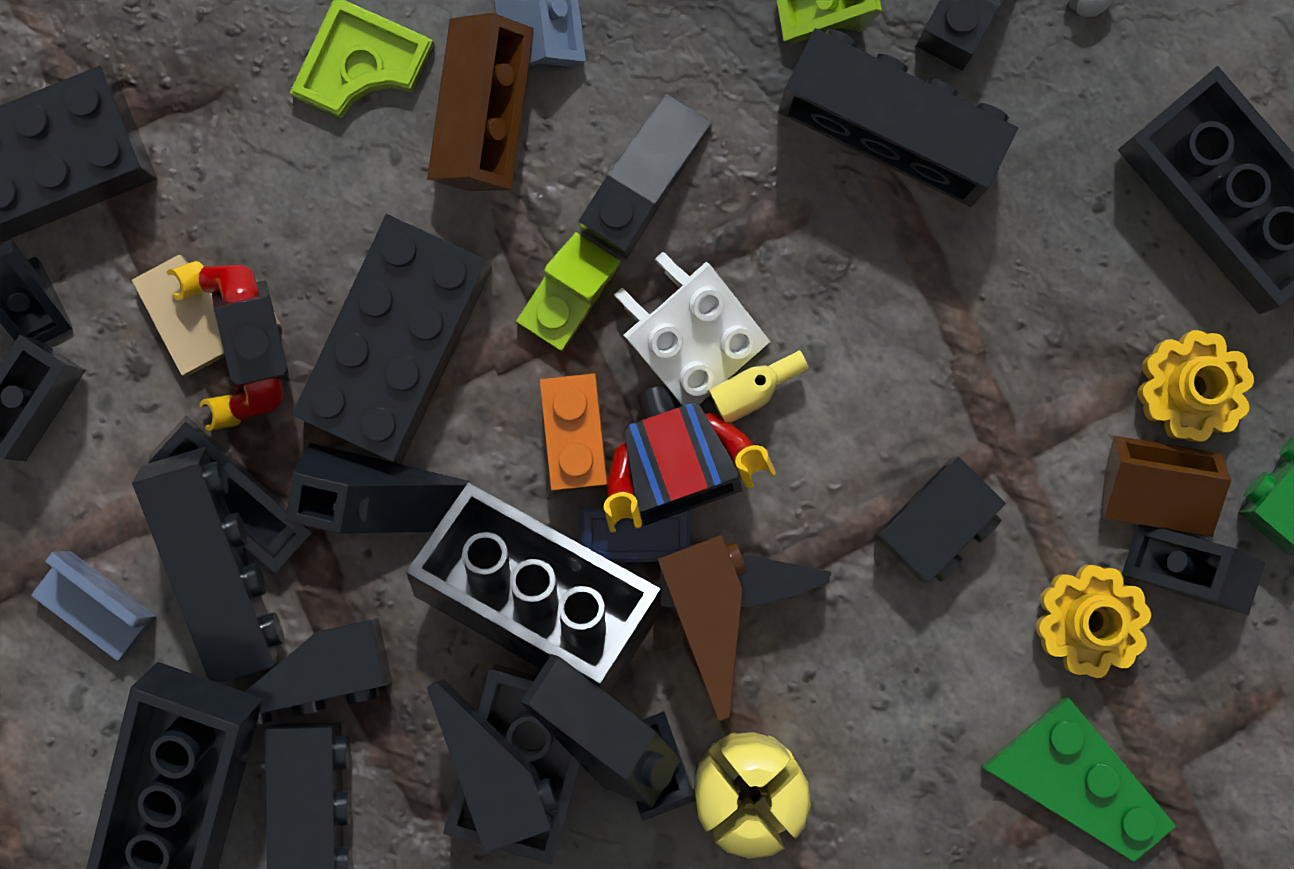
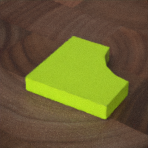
M333 0L290 94L300 101L342 119L355 101L372 91L394 88L413 93L435 43L426 36L346 0Z

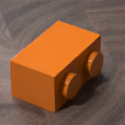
M596 374L540 379L551 490L557 492L607 486L608 476Z

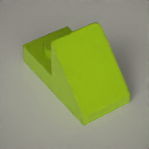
M777 0L783 40L790 43H798L810 39L815 28L825 33L828 29L836 30L839 28L858 32L864 31L882 11L880 0Z
M575 232L543 270L546 276L517 318V324L563 353L616 272L621 261Z

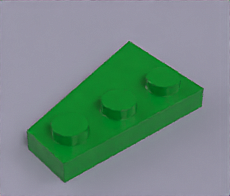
M1065 696L981 766L1134 862L1176 827L1074 703Z

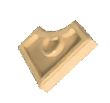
M179 254L132 279V282L182 376L187 377L225 357L214 313L212 293L204 292L180 301L175 300L172 296V293L180 291L181 287L174 275H167V270L189 263L185 257ZM275 314L277 326L279 328L281 327V324Z

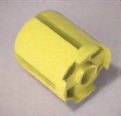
M755 732L731 733L713 743L699 760L694 780L698 819L706 832L713 829L715 843L727 853L748 859L773 856L785 849L779 833L787 830L796 839L805 828L811 808L809 783L790 750L774 737ZM738 775L750 787H760L758 789L762 795L757 800L752 801L749 797L744 798L743 801L738 799V792L741 791L739 786L734 783Z

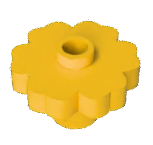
M1199 330L1185 333L1179 342L1168 339L1158 343L1152 354L1146 357L1142 363V370L1149 380L1144 382L1137 391L1138 398L1144 405L1143 410L1146 418L1152 422L1165 421L1164 427L1168 437L1172 439H1185L1193 443L1206 441L1212 432L1228 433L1233 431L1238 425L1239 420L1245 417L1250 409L1249 402L1242 394L1248 391L1254 383L1253 374L1248 369L1246 356L1239 351L1226 352L1227 345L1222 335L1216 333L1206 334ZM1194 379L1200 384L1199 393L1195 389Z
M1083 565L1078 570L1076 577L1067 574H1059L1054 577L1050 587L1046 588L1040 595V604L1047 613L1037 620L1035 630L1038 636L1042 638L1041 644L1044 652L1054 657H1063V665L1070 673L1102 678L1109 671L1110 665L1119 668H1129L1134 663L1136 655L1142 653L1147 646V640L1139 630L1149 623L1151 619L1150 609L1145 604L1144 593L1136 586H1123L1122 574L1117 569L1102 568L1096 565ZM1095 611L1099 617V623L1095 629L1090 631L1089 618L1092 612Z

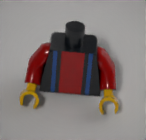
M194 261L167 270V275H174L181 287L180 291L172 293L175 300L180 301L204 292L212 293L214 313L232 386L236 392L234 395L207 398L200 402V408L209 407L212 412L211 425H206L205 429L213 431L235 427L240 424L241 420L276 409L283 400L281 383L290 382V376L267 281L256 282L253 271L243 265L204 267L200 262Z
M661 385L646 389L637 396L644 420L624 428L626 442L620 444L614 452L607 480L608 498L604 502V512L608 528L611 533L616 532L615 524L624 518L633 519L635 529L640 528L642 522L646 526L742 492L740 475L745 487L748 489L753 488L754 483L751 478L753 473L759 470H766L770 473L771 477L776 474L768 452L764 447L754 445L746 434L731 423L725 422L719 414H704L698 403H690L675 409L666 386Z

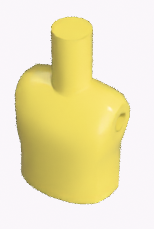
M799 350L769 366L751 367L709 389L708 392L719 415L725 422L732 423L765 406L770 401L778 385L808 371L809 367ZM761 379L764 385H757L755 380Z

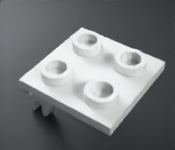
M662 252L654 260L665 270L664 273L680 289L651 314L646 312L623 288L617 291L614 297L623 304L624 309L637 321L624 334V337L682 406L690 403H698L700 405L710 396L709 389L727 381L762 350L770 340L709 263L705 262L689 276Z

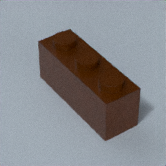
M495 13L450 18L427 180L465 191L511 190L534 28Z

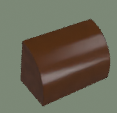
M1114 435L1107 460L1103 486L1104 518L1213 537L1231 483V477L1222 453Z

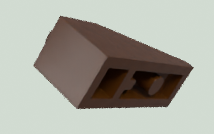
M718 535L660 557L658 562L718 721H722L730 717L742 598V586L738 577L748 572L736 541L726 545L723 536Z

